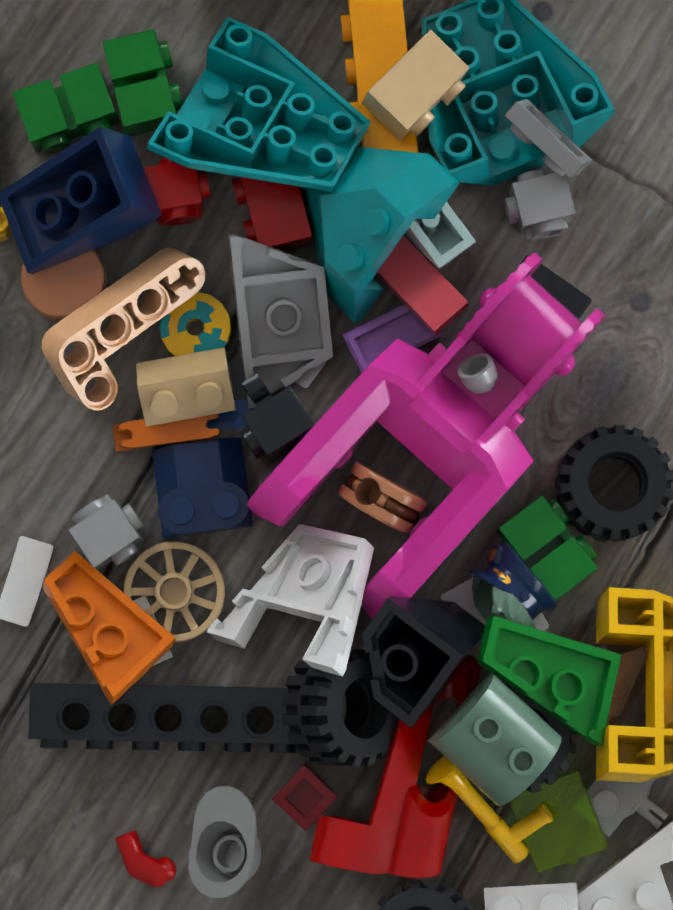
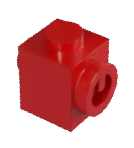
M168 158L160 159V165L143 167L162 213L161 216L155 219L159 220L160 226H179L202 218L201 212H205L203 199L211 197L206 171L198 172L197 169L187 168Z

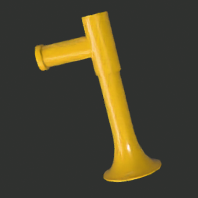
M444 756L437 760L426 774L425 780L427 784L443 783L461 798L483 824L486 832L515 864L524 860L529 853V849L522 840L547 823L554 821L549 809L544 804H540L535 811L509 827L502 817L498 816L477 792L467 777Z

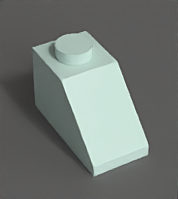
M447 202L434 219H415L405 232L409 241L439 270L476 244L473 236Z

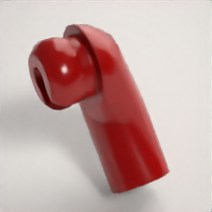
M136 830L115 838L126 870L131 877L152 887H162L166 884V881L174 879L176 866L173 860L166 856L156 859L146 855Z

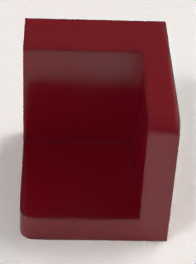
M304 763L272 800L306 831L336 800L338 793L312 768Z

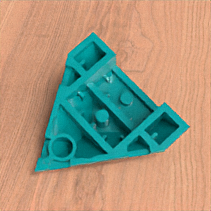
M358 147L333 192L299 187L312 234L317 262L324 267L327 296L353 323H360L383 291V288L373 277L415 219H434L460 184L430 154Z

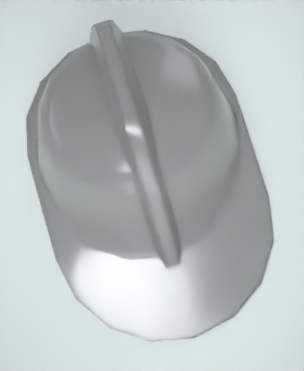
M217 786L206 792L199 801L194 816L188 870L191 881L198 891L212 899L227 898L237 893L257 872L261 863L262 849L256 836V813L247 796L232 786Z

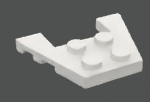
M299 524L261 567L266 571L251 590L242 589L232 600L236 605L233 611L223 622L216 619L208 628L207 633L216 641L245 649L267 608L316 620L322 623L302 660L314 669L343 677L348 664L374 547L365 538Z
M673 820L659 831L651 834L632 852L616 861L578 891L579 910H673V903L660 868L661 864L673 861Z

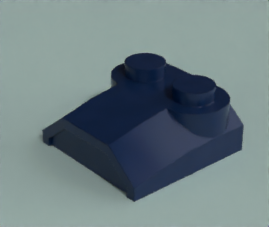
M241 437L188 442L152 449L159 505L158 515L161 521L163 539L253 527L251 510L246 507L250 499Z

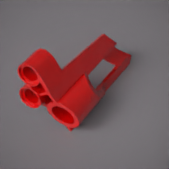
M475 658L469 660L435 702L441 699L458 698L456 709L459 707L460 703L468 697L467 693L473 687L476 688L481 667ZM434 703L412 728L398 719L370 820L360 822L336 815H331V817L322 815L321 818L317 819L309 856L310 861L374 875L393 874L408 878H430L441 873L457 794L443 783H440L439 790L417 785Z

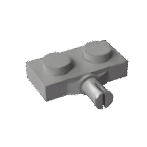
M595 779L573 807L609 837L624 818L635 812L650 822L656 829L660 827L662 822L652 815L649 810L662 820H665L669 813H666L648 798L655 779L642 783L599 781Z

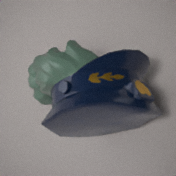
M502 541L499 545L493 546L487 559L489 565L483 571H469V574L473 576L474 606L481 613L485 621H487L488 617L496 616L536 629L533 620L541 612L553 611L556 607V602L542 581L529 570L514 549L507 542Z

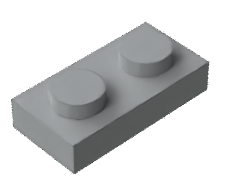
M528 99L516 101L505 114L513 123L510 126L511 131L528 145L534 143L546 154L543 157L544 162L560 176H563L565 173L569 177L578 175L592 161L589 156Z

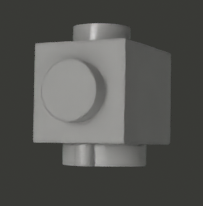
M534 170L519 175L517 177L518 182H514L511 185L510 197L504 198L509 224L517 223L519 235L525 234L527 240L545 239L568 231V223L572 222L576 212L566 173L563 176L557 173L544 175L543 170Z
M107 494L91 502L71 518L75 526L70 528L69 532L93 568L99 570L111 561L118 566L139 552L135 545L142 541L143 538L137 530L144 525L129 503L121 507L115 499L112 500Z

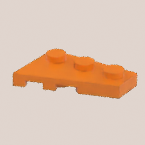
M76 551L43 580V590L111 706L174 646L175 637L97 569L93 568Z

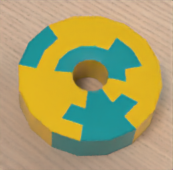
M197 292L164 316L159 324L161 339L168 352L173 356L223 347L226 349L232 333L230 317L223 304L212 295ZM199 321L204 325V330L200 335L193 336L188 333L187 329L191 322Z

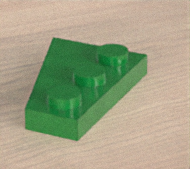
M496 616L488 617L477 663L490 673H494L500 680L594 746L602 745L622 655Z

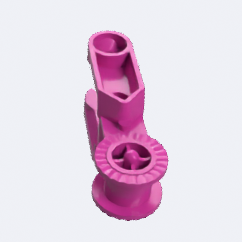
M535 251L529 257H526L523 263L519 264L516 270L509 274L506 281L499 285L498 288H488L481 294V308L465 324V327L457 334V337L452 341L448 349L439 343L427 354L400 339H396L361 373L267 477L247 502L246 507L257 517L268 520L279 527H284L317 492L334 470L341 468L353 455V449L377 423L382 425L444 481L453 491L429 517L421 518L410 531V538L365 586L361 604L371 620L389 596L411 598L534 462L515 432L525 420L517 411H521L553 375L564 376L572 372L575 367L573 353L607 316L599 308H596L582 322L531 276L543 262V258ZM485 353L491 356L497 368L498 379L490 392L479 395L470 392L463 385L457 370L459 365L468 357Z

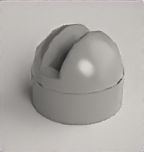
M485 353L468 357L459 365L457 370L463 385L470 392L479 395L490 392L498 379L497 368L491 356Z

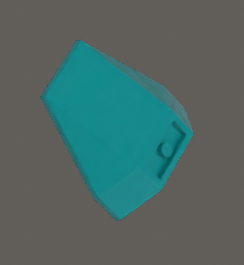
M469 0L421 19L422 37L432 30L470 67L461 80L466 85L465 89L448 106L441 100L430 111L435 118L428 125L430 145L439 164L458 182L493 186L546 165L543 160L546 154L534 143L528 145L521 141L510 129L513 123L505 114L516 101L528 99L579 148L615 114V109L597 74L517 0Z
M228 16L208 47L206 67L177 115L170 111L167 112L148 142L147 149L191 169L333 192L366 134L371 121L268 34Z

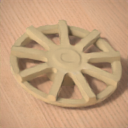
M167 541L151 546L134 560L126 574L123 593L131 600V596H154L156 602L145 612L152 616L159 609L164 608L166 610L164 628L170 633L174 613L180 611L191 631L173 635L175 637L174 643H179L199 637L219 617L225 599V584L217 563L203 549L187 542ZM172 549L192 552L191 557L180 573L175 571ZM159 551H164L167 573L160 575L145 560ZM200 557L207 563L213 574L191 581L189 580V574ZM139 567L156 581L155 587H131L134 575ZM216 582L217 597L215 603L194 594L196 588ZM190 603L212 610L207 620L199 627L188 609Z

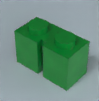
M155 29L102 41L126 135L132 137L156 131L168 111L176 114V111H179L183 105L178 83L171 85L168 83L165 69L173 67L167 41L158 43Z
M97 62L59 75L62 86L54 88L51 79L12 92L28 138L36 152L44 150V153H54L63 150L70 145L69 140L83 135L87 136L99 127L112 130L111 126L119 123Z
M542 495L498 528L496 532L503 541L507 542L514 549L529 570L542 581L556 601L598 569L592 561L597 557V554L582 535L575 539L569 533L565 524L570 519L558 502L554 499L547 502Z

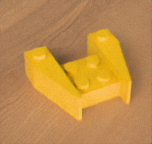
M608 587L596 599V644L645 647L646 727L608 725L605 728L602 745L596 746V780L642 783L673 774V597L655 590Z

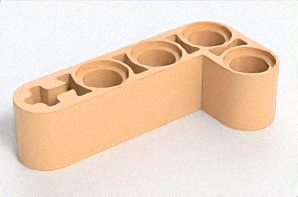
M175 248L162 249L52 326L45 333L41 348L65 391L89 409L103 410L109 407L118 394V384L104 359L194 296L205 282L206 272L201 262ZM147 290L145 300L137 306L139 295ZM111 315L109 326L105 330L100 331L103 320ZM75 341L73 351L64 357L65 348ZM96 377L94 386L85 392L87 383Z

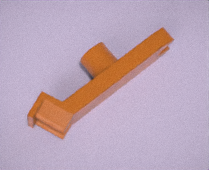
M219 414L147 427L144 419L112 425L115 452L205 440L220 436L221 431L219 429L208 428V422L218 419Z

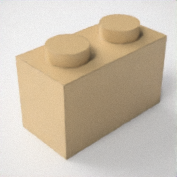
M430 30L367 92L362 104L399 141L410 131L417 137L435 118L430 111L441 100L448 106L465 89L466 85L461 80L470 67Z
M225 347L136 363L137 388L146 427L236 410Z

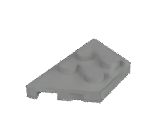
M229 234L228 241L244 381L258 373L270 394H273L283 386L286 388L299 380L302 374L309 369L317 368L333 357L324 267L245 237ZM245 391L247 407L249 409L256 408L255 404Z

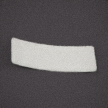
M24 536L19 537L0 597L1 620L24 627L29 625L48 569L53 545Z

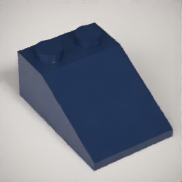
M103 127L97 128L0 192L1 205L27 273L30 274L37 273L125 238L162 215L131 136Z

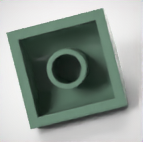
M489 673L433 734L428 742L496 805L502 806L519 796L538 778L558 751L562 737L494 673Z

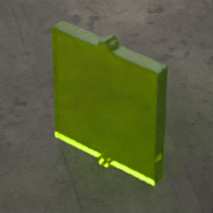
M579 771L558 778L552 785H548L545 782L540 784V791L531 793L525 790L510 801L517 821L535 811L540 804H544L554 818L553 822L547 823L525 838L538 873L567 862L570 865H575L579 858L609 847Z

